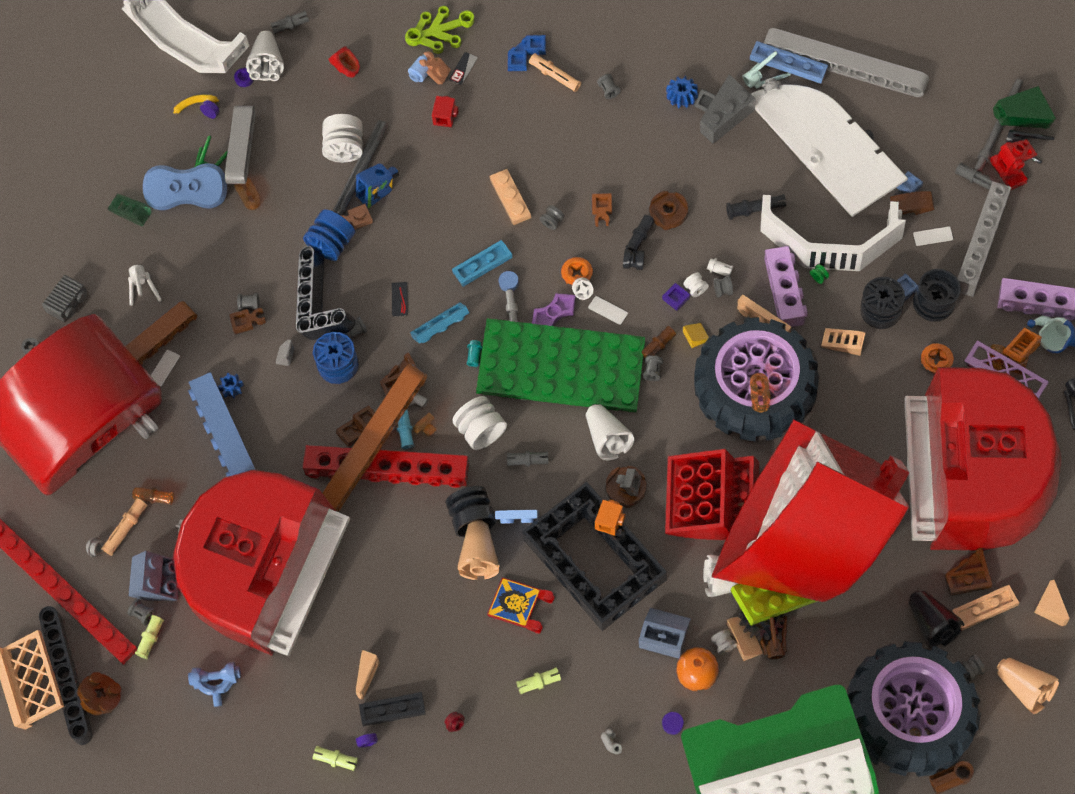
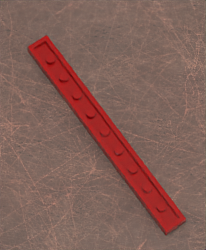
M0 519V548L124 665L135 654L137 647Z

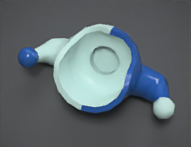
M1042 315L1035 320H1028L1027 325L1030 328H1033L1035 325L1042 326V329L1039 331V336L1042 337L1040 343L1047 351L1060 353L1069 346L1075 347V327L1068 319L1062 317L1051 318Z

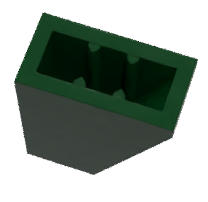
M1039 86L1000 99L993 107L995 118L999 120L1001 125L1047 129L1056 119Z

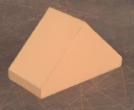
M1051 580L1034 613L1060 626H1065L1070 618L1055 580Z

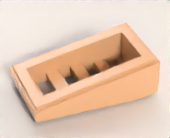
M825 328L821 347L860 356L865 332ZM830 335L833 336L832 343L828 342ZM837 337H841L840 343H836ZM845 338H846V339H849V343H848V344H844V343H845ZM853 340L857 341L856 345H852Z
M364 650L361 653L356 685V694L362 700L380 664L377 655Z

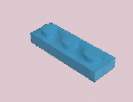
M500 240L454 267L452 272L462 287L513 258L512 253L504 242Z
M459 302L411 331L410 334L419 344L425 343L434 334L447 330L448 326L452 323L462 321L465 315L469 314V311L465 305Z

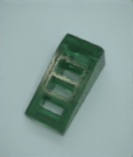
M120 194L115 196L107 208L110 212L140 226L145 224L152 213L145 203Z

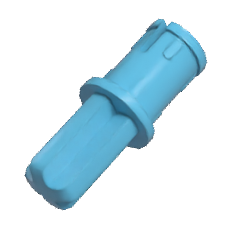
M408 410L404 412L399 420L397 432L400 434L402 449L414 447L412 438L413 427L410 425Z

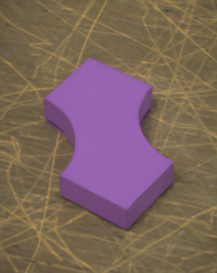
M556 293L554 300L548 306L534 309L532 324L554 326L559 319L566 316H574L576 295Z

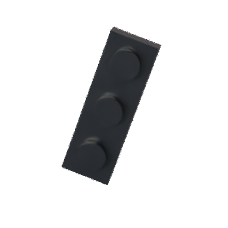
M422 692L359 704L363 727L426 715Z

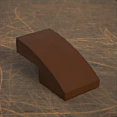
M931 191L910 192L890 197L891 202H899L898 210H902V215L912 212L918 215L935 210Z
M368 405L353 414L352 420L336 429V434L347 447L357 441L375 414L374 410Z

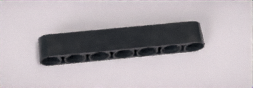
M46 606L41 609L39 620L49 659L63 700L64 707L62 709L68 732L77 744L86 745L92 739V730L87 711L81 706V700L77 695L79 681L63 620L54 607ZM55 615L53 620L47 622L49 616ZM55 634H60L56 640H51ZM65 653L61 659H56L58 654ZM69 671L68 677L62 679V674ZM75 691L72 697L66 698L68 692ZM75 710H80L76 717H71ZM85 729L82 736L76 737L79 730Z

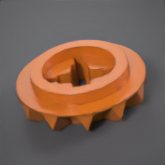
M574 257L563 264L561 274L566 284L572 285L577 278L581 277L590 281L591 276H593V269L586 259ZM573 270H575V271L581 270V271H580L581 275L579 276V275L577 274V275L573 276V275H574Z
M943 344L928 345L921 354V364L933 374L936 373L938 367H951L954 361L953 353ZM937 353H939V359L942 361L935 365L934 359L931 358H935Z

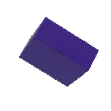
M677 283L662 296V300L676 311L690 299V294Z

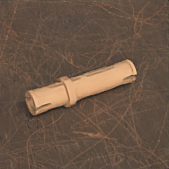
M536 53L531 56L529 63L540 69L542 74L551 76L574 92L579 90L581 81L576 80L556 67L552 61H547ZM542 64L549 67L553 71H550L549 69L545 68L544 66H542ZM558 74H560L561 76L565 77V78L568 79L569 81L564 80L563 78H561L560 76H558Z
M136 498L128 512L122 515L123 519L101 549L112 556L133 525L138 523V518L148 505Z

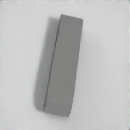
M234 106L225 168L226 184L247 183L255 124L254 106Z

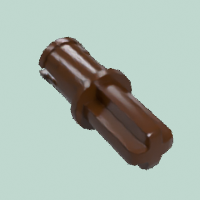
M667 326L657 337L654 336L652 338L653 341L642 350L643 357L654 356L661 349H665V345L676 336V332L670 326Z

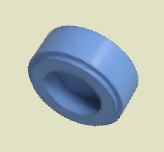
M506 271L500 275L499 286L503 291L510 289L514 291L518 287V276L514 272Z

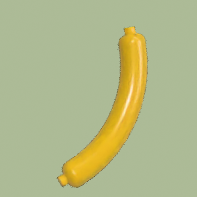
M213 95L192 96L174 107L173 113H180L184 108L194 103L204 102L205 100L216 103L219 102V99Z

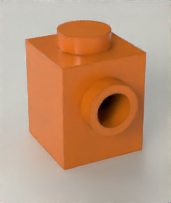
M602 500L595 520V530L615 536L618 526H622L626 514H623V506L614 500Z

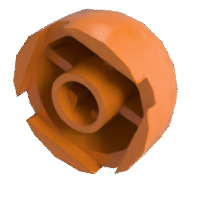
M693 647L686 650L677 662L679 682L689 690L709 689L718 678L719 665L716 657L709 650L702 647Z

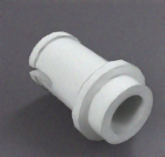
M711 258L707 266V270H710V273L715 272L723 276H730L733 269L732 265L717 261V258Z

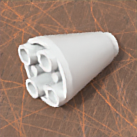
M270 31L259 33L248 56L246 68L249 77L253 80L277 81L283 72V60L276 39Z

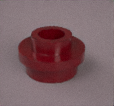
M458 712L450 713L444 722L446 729L449 732L459 731L464 726L465 717Z

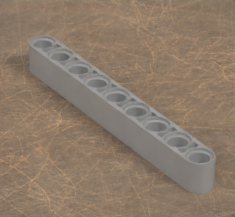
M776 28L768 30L763 42L764 44L827 64L828 71L914 97H922L929 82V76L923 72Z

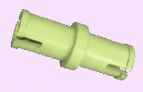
M155 615L151 616L146 631L141 634L142 640L135 652L137 656L148 659L154 642L158 640L157 635L164 622L162 618Z
M557 667L540 674L538 672L534 673L532 677L516 681L520 694L536 688L540 690L547 684L560 681L561 677L558 674Z
M316 746L315 751L323 755L314 753V760L329 763L332 767L340 766L355 771L356 766L348 762L357 764L358 757L342 754L339 750L332 751Z

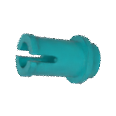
M471 340L470 344L467 345L469 352L466 365L471 367L479 366L480 352L483 347L480 341Z

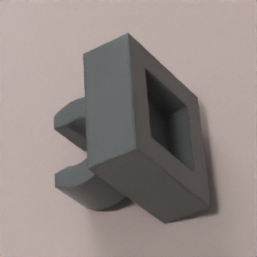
M627 468L626 475H618L616 483L620 484V488H623L629 496L637 497L642 477L635 469Z

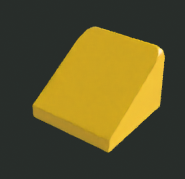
M701 323L683 327V333L691 348L705 343L709 338Z

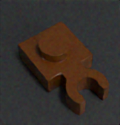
M257 308L253 313H249V310L246 309L229 314L234 334L253 330V324H265V317L257 318L259 315L264 314L263 309Z

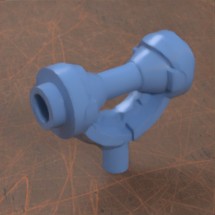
M235 662L226 664L220 671L206 672L202 668L196 667L192 668V673H188L190 686L193 685L194 689H199L206 695H213L214 707L222 706L221 694H225L234 683H237V679L241 678L240 667L236 666ZM211 680H223L222 683L216 686L207 683Z

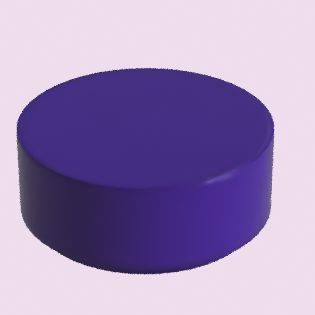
M247 68L238 69L234 74L235 82L239 87H248L254 81L249 77Z
M205 100L200 106L201 112L212 119L216 118L220 112L218 106L208 100Z
M669 712L663 717L662 727L666 733L675 735L682 731L684 721L679 713Z
M376 733L356 738L357 747L359 748L372 746L378 742Z

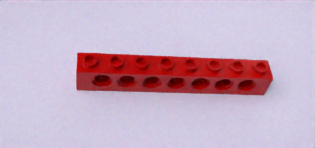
M306 445L303 462L305 475L310 478H319L321 476L332 479L352 448ZM379 450L361 479L371 482L389 481L393 484L400 482H409L412 485L427 483L431 486H440L442 484L459 488L467 486L469 461L468 456ZM325 461L330 462L327 466H321ZM385 465H390V466H391V467H390L389 469H387V470H382V469H381V468H382L383 466H385ZM403 467H411L408 471H402ZM424 468H431L427 473L422 472ZM445 469L451 470V472L448 474L442 473V471Z

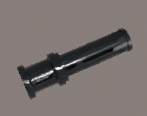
M785 195L771 197L770 209L786 207V201H781L786 200ZM744 199L740 203H726L728 219L733 220L734 217L738 216L748 217L753 212L762 211L763 199L750 202Z

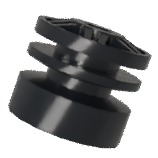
M944 269L927 271L921 277L913 298V307L917 314L931 322L947 319L952 314L961 292L960 282L957 277Z
M877 277L867 283L862 295L860 312L863 320L869 326L877 329H888L900 320L905 301V291L902 285L889 277Z
M471 486L452 493L445 500L447 509H449V515L453 517L451 521L456 536L465 537L468 524L474 520H483L488 524L489 530L497 522L493 508L489 506L490 500L486 488L483 486Z

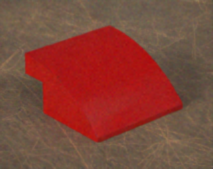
M726 449L668 456L665 533L684 538L726 540L730 528L742 508L739 506V503L745 502L759 477V461L756 457L734 458Z

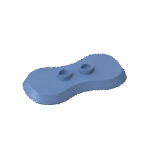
M209 163L187 170H178L169 166L158 165L145 173L143 179L144 198L150 207L157 210H168L181 204H193L208 209L215 208L222 204L226 198L227 184L225 173L217 165Z

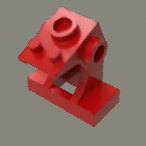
M1027 139L1014 143L1007 142L1001 146L999 154L990 158V162L1005 185L1010 186L1011 190L1027 183L1028 179L1021 168L1024 167L1026 160L1037 156V153Z

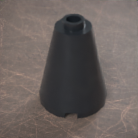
M918 590L911 594L909 606L930 649L940 644H943L945 647L961 634L962 630L960 627L965 624L959 616L924 590Z

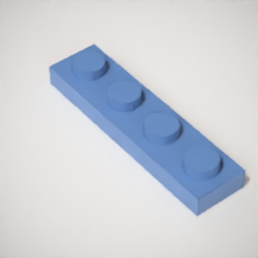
M756 41L749 60L761 63L776 51L777 55L766 64L767 66L820 84L822 83L828 68L827 64Z

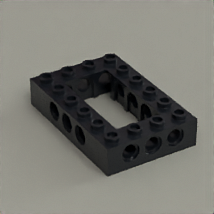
M585 482L524 529L522 534L526 544L603 631L667 581V571L624 523L622 526H618L615 536L596 530L634 573L633 576L629 575L628 579L619 587L611 589V593L605 598H601L600 589L588 580L584 571L581 572L573 562V558L561 549L559 542L556 540L584 518L595 529V520L603 499L588 482Z

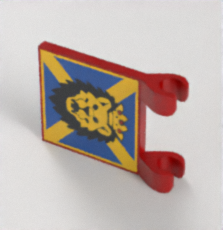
M502 577L487 616L539 634L543 628L541 622L530 620L536 603L540 599L551 604L555 597L552 591L541 590Z

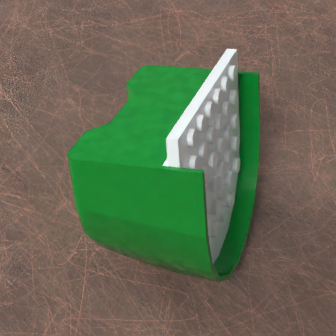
M832 685L802 694L789 711L742 725L718 719L688 728L681 734V740L697 794H879L874 769L846 689L842 685Z

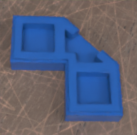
M527 35L522 39L521 43L508 51V71H527V55H533L534 53L546 55V35Z

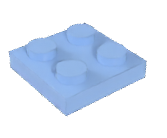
M539 510L495 511V519L500 520L502 524L514 523V519H521V523L535 522L534 519H539Z

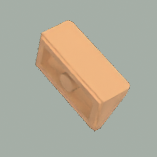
M740 618L727 619V626L737 643V648L743 661L763 654L756 636L754 635L753 638H750L751 633L749 631L743 632L745 626L739 625Z

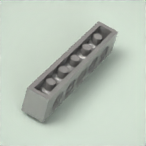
M992 181L957 278L960 282V293L974 296L1009 198L1010 186Z

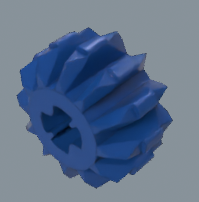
M686 75L683 79L677 76L676 81L671 80L670 85L666 87L667 99L670 100L672 106L677 104L678 108L681 105L687 108L688 104L694 105L695 99L698 98L697 84H694L693 78L687 80Z

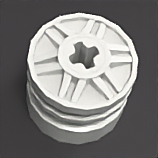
M335 114L327 117L322 124L323 156L328 160L341 163L352 162L360 158L363 153V142L361 139L363 136L362 121L349 114Z
M479 396L470 400L453 417V424L460 433L465 434V440L474 450H480L489 446L507 428L505 420L498 412H495V407L490 404V401L485 396Z

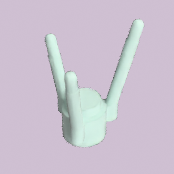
M776 51L742 75L745 84L749 88L755 86L758 89L765 83L760 81L762 74L759 70L777 55ZM791 73L781 74L772 78H775L777 81L790 76Z

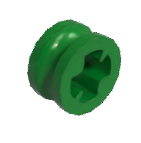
M817 264L815 269L810 270L811 277L819 284L824 283V279L829 278L828 271L820 264Z

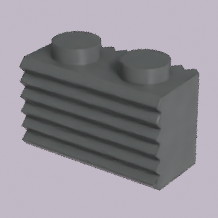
M63 275V278L56 284V287L47 296L42 306L46 313L65 322L74 315L77 305L86 299L87 290L83 284L67 275Z

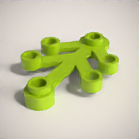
M441 6L430 28L423 30L425 25L432 22L431 13L423 12L420 15L421 19L417 26L410 28L406 32L405 41L410 46L422 44L432 48L435 54L443 52V43L441 41L434 42L427 37L439 38L449 42L451 47L459 48L461 46V38L458 35L445 33V31L460 26L465 28L471 27L475 21L474 14L471 11H463L460 13L459 19L441 24L443 19L448 18L450 14L447 6Z

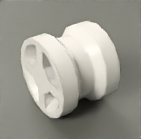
M699 272L690 275L684 281V286L690 289L692 297L700 296L709 287L707 282L702 280Z
M581 277L573 282L572 290L577 298L585 300L591 297L593 286L588 279Z

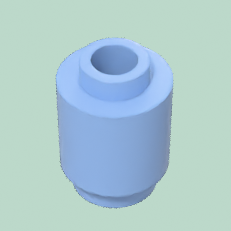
M424 54L419 56L408 69L409 77L414 82H423L428 76L426 73L428 67H424L419 63L422 59L427 61V57Z

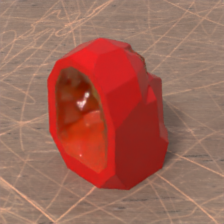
M346 46L328 59L331 65L347 77L353 78L359 72V61Z

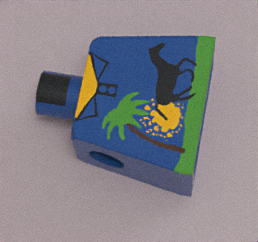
M379 163L356 175V197L363 204H366L367 209L392 191V180L399 176L398 170L394 166L386 169L383 164Z

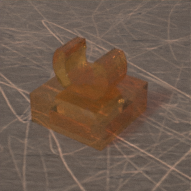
M429 412L413 426L416 434L423 430L429 437L436 431L434 426L430 424L434 419L432 414Z

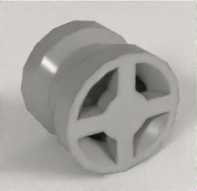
M146 414L142 416L141 421L133 424L134 428L144 439H147L152 431L158 430L157 425Z
M729 629L720 631L711 638L712 643L717 646L719 655L728 653L737 646L736 641L731 638Z

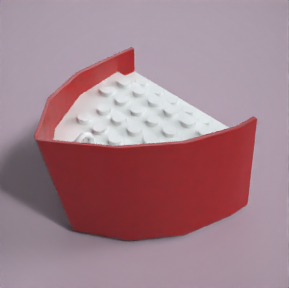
M793 419L780 444L754 483L732 524L712 573V578L819 602H826L847 592L873 565L906 514L909 505L899 491L910 472L901 460L891 455L881 465L876 460Z

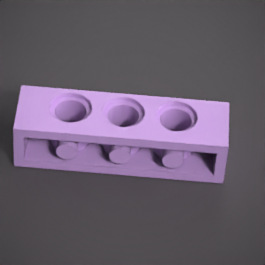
M789 246L765 250L764 260L777 317L791 327L804 325V319L807 317V308L801 302L803 291L802 288H798L797 284L799 282V274L793 267L795 264L794 253H790ZM785 268L786 271H780L778 269ZM788 285V286H790V288L786 289V288H783L782 286ZM793 303L794 306H788L786 304Z
M1002 278L997 308L1005 311L1014 310L1025 314L1035 313L1048 317L1055 316L1074 320L1075 288ZM1016 296H1021L1024 299H1018ZM1036 299H1041L1044 302H1038ZM1056 302H1062L1064 305H1059Z

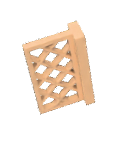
M37 630L4 648H0V680L15 727L26 730L33 726V722L64 707L41 631ZM36 638L38 644L35 651L29 650L28 647L31 640ZM20 648L22 650L16 661L12 658L11 651ZM26 652L33 654L29 665L22 663ZM38 656L43 659V665L40 670L33 668ZM21 665L27 668L23 679H20L17 674ZM32 670L39 672L35 684L27 682ZM44 675L49 678L46 689L39 687ZM26 684L33 687L29 698L24 697L23 694ZM38 689L45 692L40 703L33 701ZM52 694L56 704L47 707L45 704L49 695ZM32 703L38 705L36 714L30 717L29 709Z

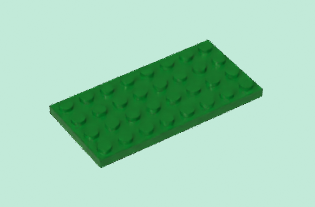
M487 318L476 394L583 407L602 405L608 410L636 413L643 360L641 352L644 349L645 337Z

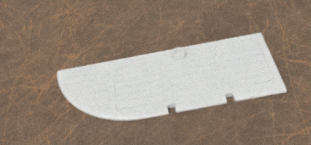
M779 85L780 90L772 89L765 93L764 89L752 93L756 98L755 110L852 217L908 180L906 175L883 151L878 155L876 154L880 147L856 122L849 124L848 122L852 120V117L838 102L825 93L800 85Z

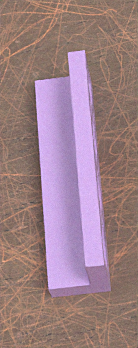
M977 340L965 359L966 365L971 368L997 371L993 369L991 361L1001 359L1004 361L1006 369L999 370L998 372H1007L1010 375L1009 371L1018 369L1022 372L1024 378L1019 381L1021 383L1025 382V386L1028 387L1027 382L1032 380L1042 383L1038 392L1035 393L1040 400L1041 394L1049 383L1047 380ZM980 347L987 351L988 359L978 360L973 356Z

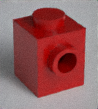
M436 96L432 111L433 125L452 128L454 117L457 118L459 111L455 98Z

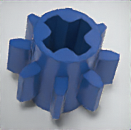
M227 373V376L220 378L222 385H219L218 388L219 391H223L225 398L230 396L235 399L236 395L242 394L240 387L244 386L242 380H239L238 374L233 376Z

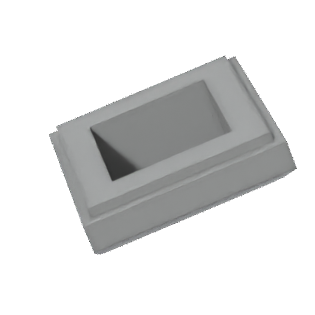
M291 340L285 341L279 347L276 364L285 366L291 364L294 353Z

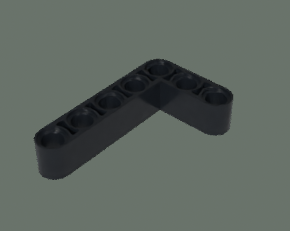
M306 246L299 253L296 330L309 340H316L330 332H350L356 322L354 317L345 310L337 308L322 312L324 257L311 246Z

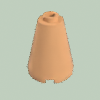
M474 520L468 524L457 566L461 576L472 580H478L477 576H484V579H489L499 573V563L489 526L483 520Z
M1012 658L1002 659L997 666V675L1033 714H1037L1044 708L1042 703L1046 700L1050 702L1059 686L1057 681L1059 679L1055 676Z

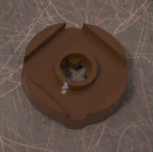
M663 191L652 198L649 213L657 226H660L663 230H670L680 226L687 219L688 203L677 192L674 194L669 193V191ZM665 207L673 208L672 212L666 213Z
M617 467L609 473L606 479V493L609 499L617 501L625 508H631L639 503L646 494L647 483L645 476L636 467ZM627 468L635 469L642 477L637 497L629 496L625 490L620 488V484L616 483L618 475H626Z
M93 672L80 683L77 695L81 700V706L87 712L93 715L108 714L119 704L121 686L111 677L100 672ZM95 690L102 692L103 696L100 698L96 697L97 693Z

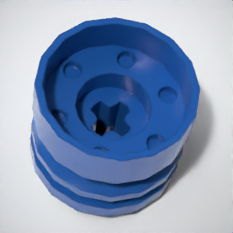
M324 209L321 210L315 219V225L310 226L308 232L305 233L303 240L307 246L314 248L325 259L336 261L340 253L343 252L344 245H348L354 236L355 230L345 218L331 210Z
M341 332L326 333L318 338L313 347V356L320 376L325 381L333 384H341L353 378L358 371L359 365L353 341Z

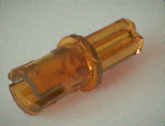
M135 487L132 492V498L149 501L151 504L156 502L172 505L174 493L158 491L156 488L151 490Z

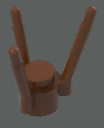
M787 616L783 617L785 623L783 624L781 642L776 636L773 617L769 618L772 640L768 641V645H766L763 637L760 641L764 655H768L770 660L783 658L787 652Z

